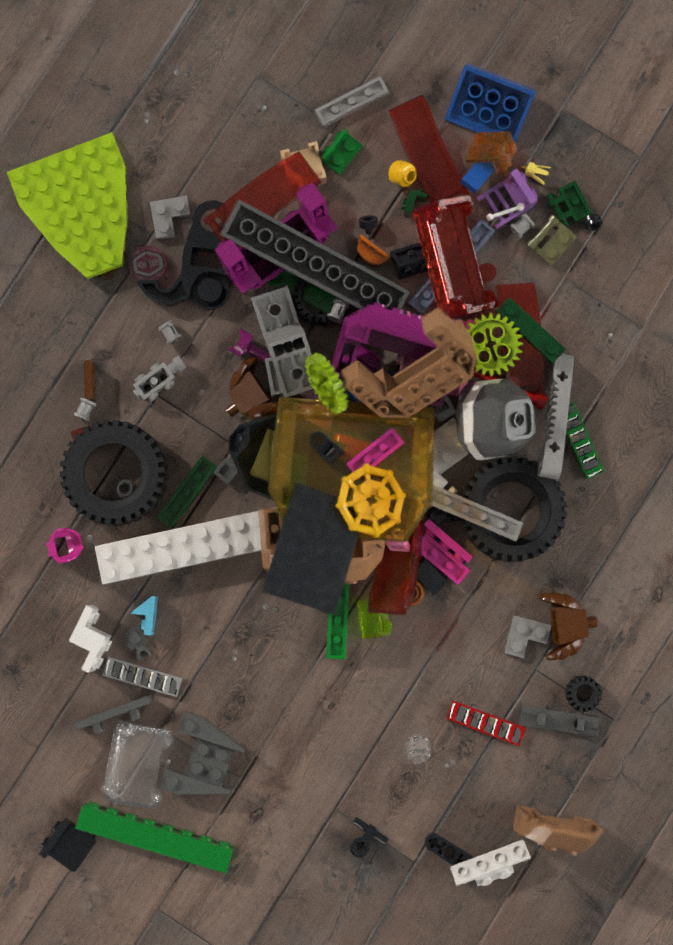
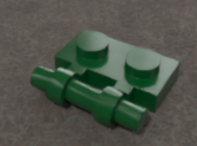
M576 181L559 188L557 191L560 196L555 198L553 192L546 195L550 209H553L556 218L566 227L570 226L567 221L568 218L571 217L575 224L592 214ZM563 202L568 210L563 213L559 206Z

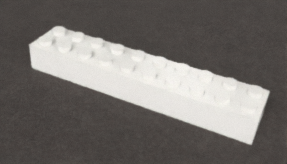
M283 509V516L285 517L286 509ZM250 512L95 546L102 584H111L261 551L259 512Z

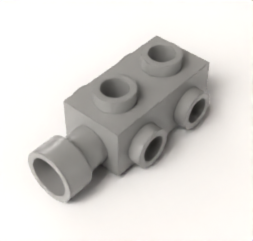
M178 355L172 359L173 362L166 366L164 362L162 364L157 362L150 368L151 372L147 375L143 373L135 378L136 383L133 386L136 389L133 392L139 400L143 398L146 402L148 400L151 402L159 396L160 391L163 389L168 390L175 384L174 381L177 379L174 374L178 371L182 372L187 368ZM163 374L167 375V379L164 381L160 380ZM151 386V391L146 392L145 387Z

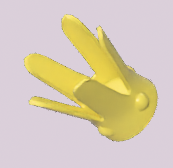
M529 162L527 167L522 166V168L526 169L525 176L533 178L542 185L545 184L534 173L547 176L549 172L538 167H551L535 165L532 162Z

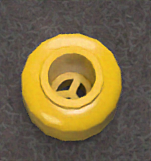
M397 160L389 168V180L396 185L408 187L416 179V169L409 162Z

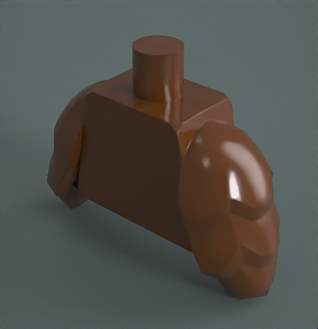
M255 356L241 363L238 370L231 377L228 394L233 403L225 408L231 417L240 412L245 417L255 420L274 413L280 414L288 408V402L286 401L273 402L254 375L258 363V358Z
M554 591L542 593L539 597L540 600L557 606L550 608L553 641L554 644L559 645L545 657L548 661L563 660L568 656L575 655L582 648L584 638L589 637L588 628L597 627L596 616L587 617L586 609H581L579 602L568 594H560Z

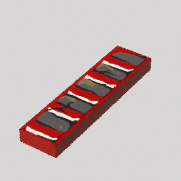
M452 700L446 717L448 720L520 746L526 727Z

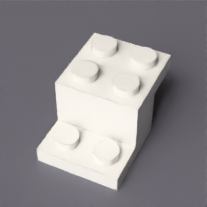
M86 605L69 639L70 642L90 651L81 669L88 673L101 667L104 660L101 657L105 651L109 650L112 644L110 640L111 635L91 626L96 624L100 613H98L100 608L94 605Z

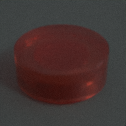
M490 263L482 264L477 271L479 280L484 283L492 282L497 274L495 266Z

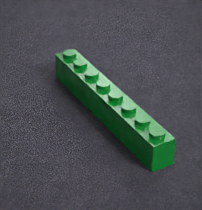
M89 801L82 805L75 829L227 873L234 847L230 846V842L224 840L216 842L207 835L199 837L193 835V832L187 829H182V831L175 830L173 825L164 823L162 826L155 824L156 821L150 818L138 819L136 814L126 812V814L118 813L119 810L113 807L101 808L99 807L100 804Z

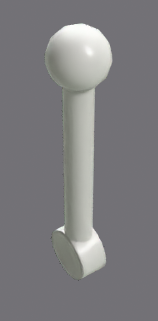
M519 203L516 207L495 214H487L486 219L492 221L495 217L516 210L523 211L524 204Z

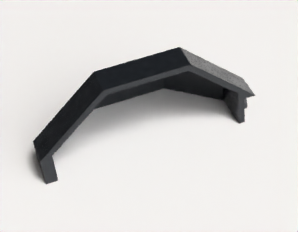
M277 413L239 424L229 437V453L245 489L282 505L290 452L309 456L306 486L337 497L340 494L341 479L343 476L346 477L351 474L352 471L339 460L334 462L333 467L329 466L309 446V437L312 433L319 431ZM315 436L312 439V443L315 446H321L323 439L320 436ZM361 478L359 480L356 479L353 483L356 486L361 484ZM349 488V490H348L347 499H346V500H349V501H350L351 493H352V490H351L350 488Z

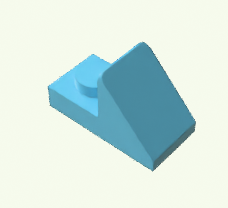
M151 596L131 612V614L146 615L141 623V630H144V635H154L158 596Z

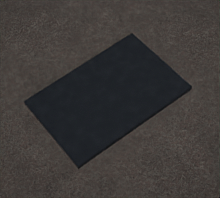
M299 483L294 484L262 590L263 593L335 615L359 532H351L348 529V524L339 509L336 508L339 497ZM351 506L347 507V509L349 510L351 516L354 519L356 517V512L354 511V509L351 508Z

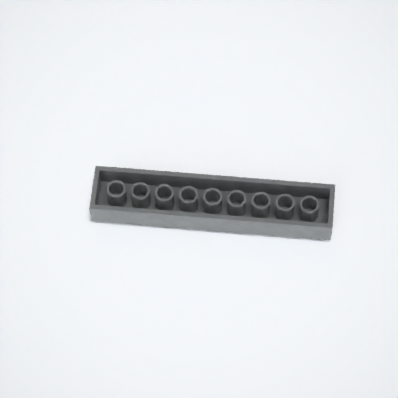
M241 200L236 201L219 234L227 240L232 239L240 247L347 302L357 309L367 305H374V302L386 305L385 309L392 310L397 308L401 310L410 292Z

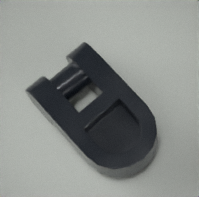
M434 506L429 508L426 514L427 519L431 520L435 525L448 521L456 522L461 519Z

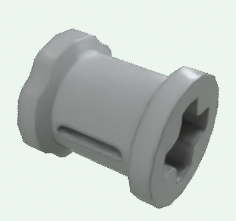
M523 214L517 223L510 225L511 231L519 239L522 238L526 231L535 227V224L527 214Z
M334 299L333 308L327 314V318L335 323L342 324L346 309H349L350 305L343 300Z
M172 320L158 328L167 339V345L174 344L182 338V335L178 334Z
M80 398L81 403L77 412H74L73 415L90 421L89 416L93 407H96L97 404Z

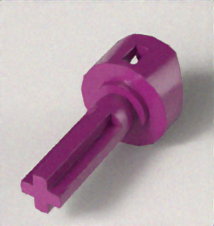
M240 328L241 337L239 342L229 347L228 351L239 357L247 352L266 364L265 358H271L270 354L252 344L251 339L253 335Z

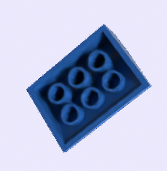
M466 63L445 120L514 146L537 90Z

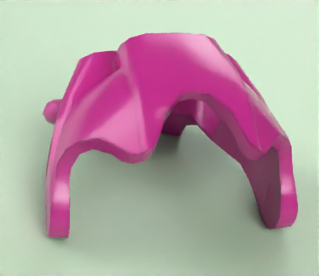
M68 528L54 530L49 542L46 543L49 551L48 557H53L60 564L76 559L83 549L81 535L75 530ZM65 537L69 554L59 557L55 539Z

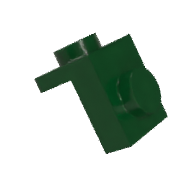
M421 189L410 190L408 199L404 198L401 208L405 210V217L411 218L415 200L427 202L428 194Z

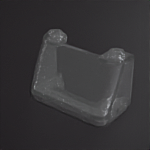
M118 720L114 730L102 787L103 797L112 804L157 809V805L161 801V792L156 787L163 749H167L169 745H172L174 739L173 731L146 724Z

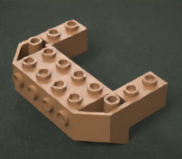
M436 308L422 317L424 333L438 346L436 349L394 376H391L383 368L373 374L357 360L342 370L344 387L381 418H409L472 378L477 355L473 338L460 319L453 322L439 308Z
M366 500L369 502V506L375 502V500ZM278 507L258 509L262 566L267 572L284 520L283 508ZM363 520L362 525L370 526V521ZM359 532L345 579L346 584H355L357 580H366L383 559L385 539H380V536L374 538L373 535Z

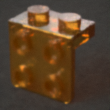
M510 131L479 132L475 134L465 160L467 163L492 162L498 176L505 175L517 151V145Z

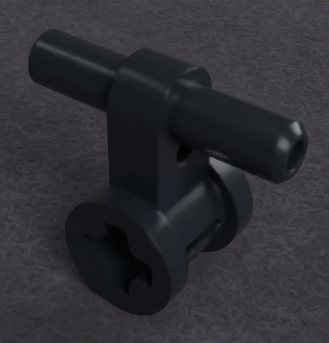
M358 817L354 819L353 824L365 833L362 837L356 838L351 844L350 851L353 856L361 858L368 853L371 837L383 845L387 843L388 838L378 832L375 826L372 824L368 825ZM361 843L363 844V850L358 852L356 845Z

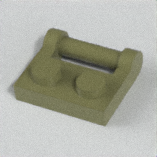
M551 215L545 226L532 241L529 240L526 244L553 266L577 236ZM554 226L559 228L542 249L537 246Z

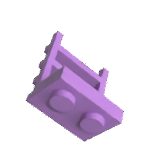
M517 168L510 172L507 179L476 197L478 201L484 198L495 214L499 211L489 197V194L494 192L505 210L510 209L498 190L503 186L515 206L519 203L524 204L523 211L507 213L509 217L505 220L502 215L496 217L500 222L494 226L496 230L522 215L530 208L532 209L537 202L535 190L529 188L526 183V176L519 172Z

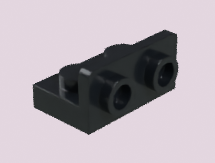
M425 241L390 251V257L397 268L399 280L428 272L434 268V255Z

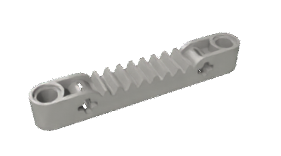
M562 354L553 364H550L548 384L551 389L549 392L551 396L548 400L550 403L548 405L549 411L547 412L549 417L546 419L548 424L545 427L547 429L544 434L546 436L544 440L545 445L541 448L539 456V477L558 480L561 475L574 366L573 355Z

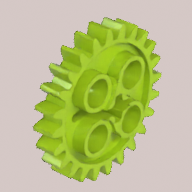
M490 313L488 319L482 314L481 321L475 317V325L470 322L468 323L471 327L468 332L473 338L477 355L475 372L483 369V375H486L489 371L490 376H494L495 371H497L498 375H501V369L508 372V365L515 367L513 360H520L516 354L523 352L518 349V346H522L524 343L518 342V339L523 336L516 335L519 328H512L515 323L514 321L507 323L508 317H504L501 320V314H497L496 318H494L493 313ZM498 327H501L503 330V335L500 338L494 336V330ZM486 328L490 330L491 340L496 342L493 348L498 359L497 361H494L492 348L487 347L490 344V340L486 333ZM478 333H483L484 341L478 344L475 337ZM502 346L508 348V354L504 357L499 354V349ZM484 351H487L490 355L487 362H483L480 358Z
M315 353L307 357L305 361L306 373L309 375L308 380L311 387L315 390L314 393L318 395V400H321L323 406H326L327 410H330L332 414L335 413L336 415L345 411L348 407L347 395L344 392L346 389L343 387V382L338 378L339 374L335 373L334 366L331 367L330 361H326L325 356L322 357L321 354Z

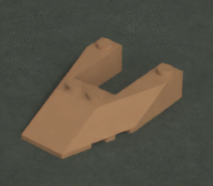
M516 806L513 823L514 831L519 836L527 837L544 845L547 850L557 851V848L565 849V853L577 855V852L584 853L596 843L604 831V828L593 819L574 816L573 820L541 815L535 808Z

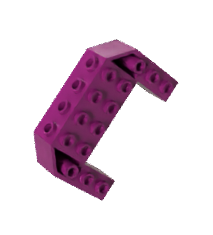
M311 183L310 185L302 186L298 193H296L300 208L296 211H290L286 218L280 222L324 244L328 239V235L331 232H335L338 227L328 214L326 200L315 185ZM232 239L221 242L215 249L223 269L242 294L246 293L249 289L262 287L285 271L242 247L238 249Z
M374 302V305H367L344 318L331 367L334 366L335 373H338L339 377L343 378L342 370L355 362L360 343L417 360L438 346L425 335L421 320L422 316L413 313L408 316L403 314V310L397 308L388 310L385 309L386 305ZM445 395L431 404L442 407Z

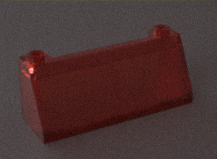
M470 195L437 200L412 210L437 308L450 319L499 307L495 293L491 290L485 291L466 219L473 210Z

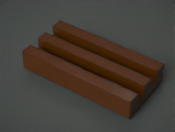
M85 360L84 394L85 398L89 401H95V363L92 360Z

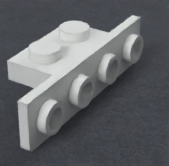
M520 840L453 865L450 869L457 886L472 880L476 881L477 886H486L491 884L493 880L508 878L514 873L512 865L531 859L524 840Z

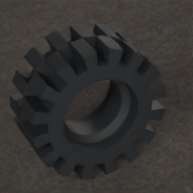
M577 676L575 679H571L570 683L566 686V700L570 706L578 711L589 712V710H594V707L598 706L599 701L602 700L600 685L590 677ZM581 686H586L591 691V696L587 701H580L576 696V692Z

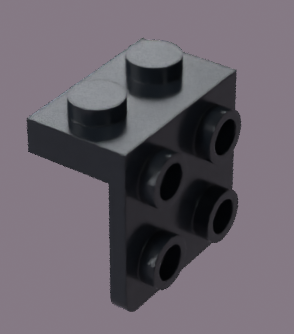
M65 818L62 822L57 821L51 830L54 833L50 839L48 837L44 839L40 845L42 850L39 855L44 859L51 856L71 872H75L96 844V839L85 831L75 829L76 824Z

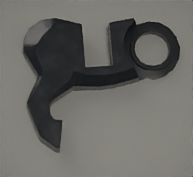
M210 200L201 203L194 210L192 216L193 223L184 245L181 274L169 289L160 288L158 280L137 281V284L147 298L168 307L185 301H191L204 310H215L226 303L229 298L230 289L225 270L196 266L198 251L216 253L215 249L225 240L228 241L219 235L222 228L214 232L205 230L201 225L202 216L209 210L220 211L224 215L225 224L231 213L228 206L222 202Z

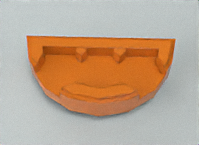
M360 235L357 241V251L364 262L370 265H381L391 259L388 254L363 235Z

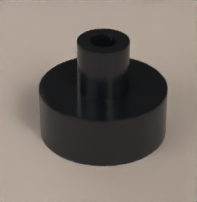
M373 215L362 216L359 218V227L365 229V234H372L373 229L378 227V218Z

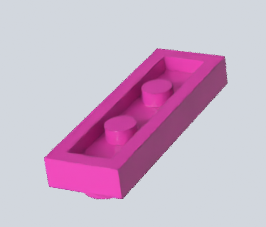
M391 428L346 465L352 473L366 463L375 467L402 446L404 441Z
M428 519L423 525L426 528L424 532L432 538L434 536L440 540L439 544L446 550L451 549L455 553L453 556L461 563L464 561L468 563L473 558L472 555L431 520Z
M427 533L414 547L457 585L471 571Z

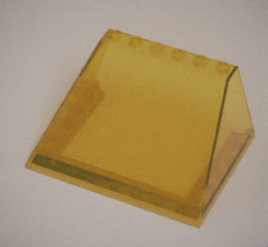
M279 397L269 492L282 521L284 520L295 483L339 497L342 485L341 479L343 476L346 477L352 473L346 464L393 428L404 441V444L375 467L392 470L403 493H406L400 515L401 522L381 533L379 537L374 538L373 535L359 532L358 538L407 542L432 503L434 408L425 407L409 418H381L364 403L348 402L346 410L335 415L330 410L328 411L326 406H323L321 400ZM312 433H323L344 450L345 454L339 456L334 462L333 467L329 466L309 446V437ZM315 436L312 439V443L315 446H321L323 439L320 436ZM370 474L371 480L380 482L382 477ZM364 478L356 479L353 483L357 486L364 481ZM387 482L385 487L389 489L390 495L395 494L389 482ZM349 488V490H348L347 499H346V500H349V501H350L351 493H352V490H351L350 488ZM372 495L371 497L366 498V501L369 502V506H371L375 502ZM396 499L390 502L389 512L391 513L394 511ZM384 516L378 519V526L387 521L388 518ZM363 520L362 525L370 526V521Z

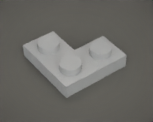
M187 195L150 202L156 239L162 240L176 237L173 219L191 216Z
M513 615L504 653L524 658L528 639L547 644L552 625Z

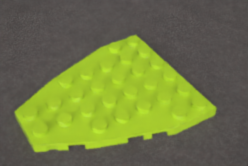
M112 132L7 172L20 208L53 248L85 278L90 279L123 266V253L126 245L125 236L128 228L126 166Z

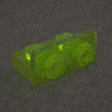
M386 597L357 600L362 639L391 635L392 624L388 616L389 604L386 601Z

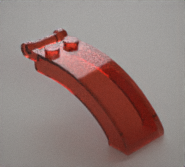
M423 94L388 110L409 163L414 165L416 178L423 191L428 194V200L437 218L443 217L445 213L464 204L469 205L473 203L467 188L460 183L462 176L444 144L433 118L431 108ZM462 194L463 197L440 207V203Z
M299 151L252 180L214 212L206 216L203 221L206 225L209 224L221 242L228 241L219 235L222 229L215 219L219 217L223 224H225L237 200H241L273 217L298 200L296 193H298L302 186L313 183L317 187L322 181Z
M534 282L496 285L498 308L510 297L541 325ZM521 337L518 339V342L524 343V345L518 346V349L523 352L516 354L520 360H513L515 367L508 365L509 371L506 372L504 370V379L511 380L519 387L537 385L538 390L527 392L533 395H545L543 356ZM502 346L504 357L508 354V348Z
M396 499L390 502L389 512L393 513L392 507L395 506ZM404 499L402 507H415V513L401 512V522L381 533V539H385L386 542V536H391L393 530H396L397 537H400L402 531L405 530L408 535L407 541L410 544L409 552L390 551L385 544L383 559L377 565L374 582L368 595V612L407 615L417 582L421 558L423 508L425 504L423 501ZM386 516L381 518V524L388 520Z

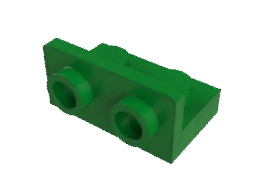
M346 128L335 135L333 144L326 146L321 154L323 155L322 163L339 176L363 148L360 142L348 134Z

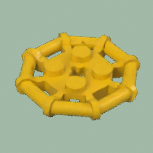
M366 463L361 468L346 477L343 476L341 479L342 485L336 508L341 512L351 532L357 531L373 535L376 538L395 524L401 522L400 515L406 493H403L392 470H384ZM370 474L382 477L380 482L371 480ZM363 476L364 481L356 486L353 481ZM387 482H389L395 494L390 495L389 489L385 487ZM350 488L352 490L350 501L346 502L348 490ZM372 495L375 502L371 506H369V502L366 501V498H369ZM396 499L394 511L391 513L389 512L390 502ZM351 506V508L354 509V511L356 512V517L354 519L351 516L349 510L347 509V507ZM386 516L388 520L378 526L377 520ZM361 519L370 521V526L359 523Z

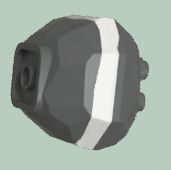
M511 380L474 381L467 384L460 391L456 407L458 439L464 450L476 460L516 454L536 434V417L532 401L528 394Z

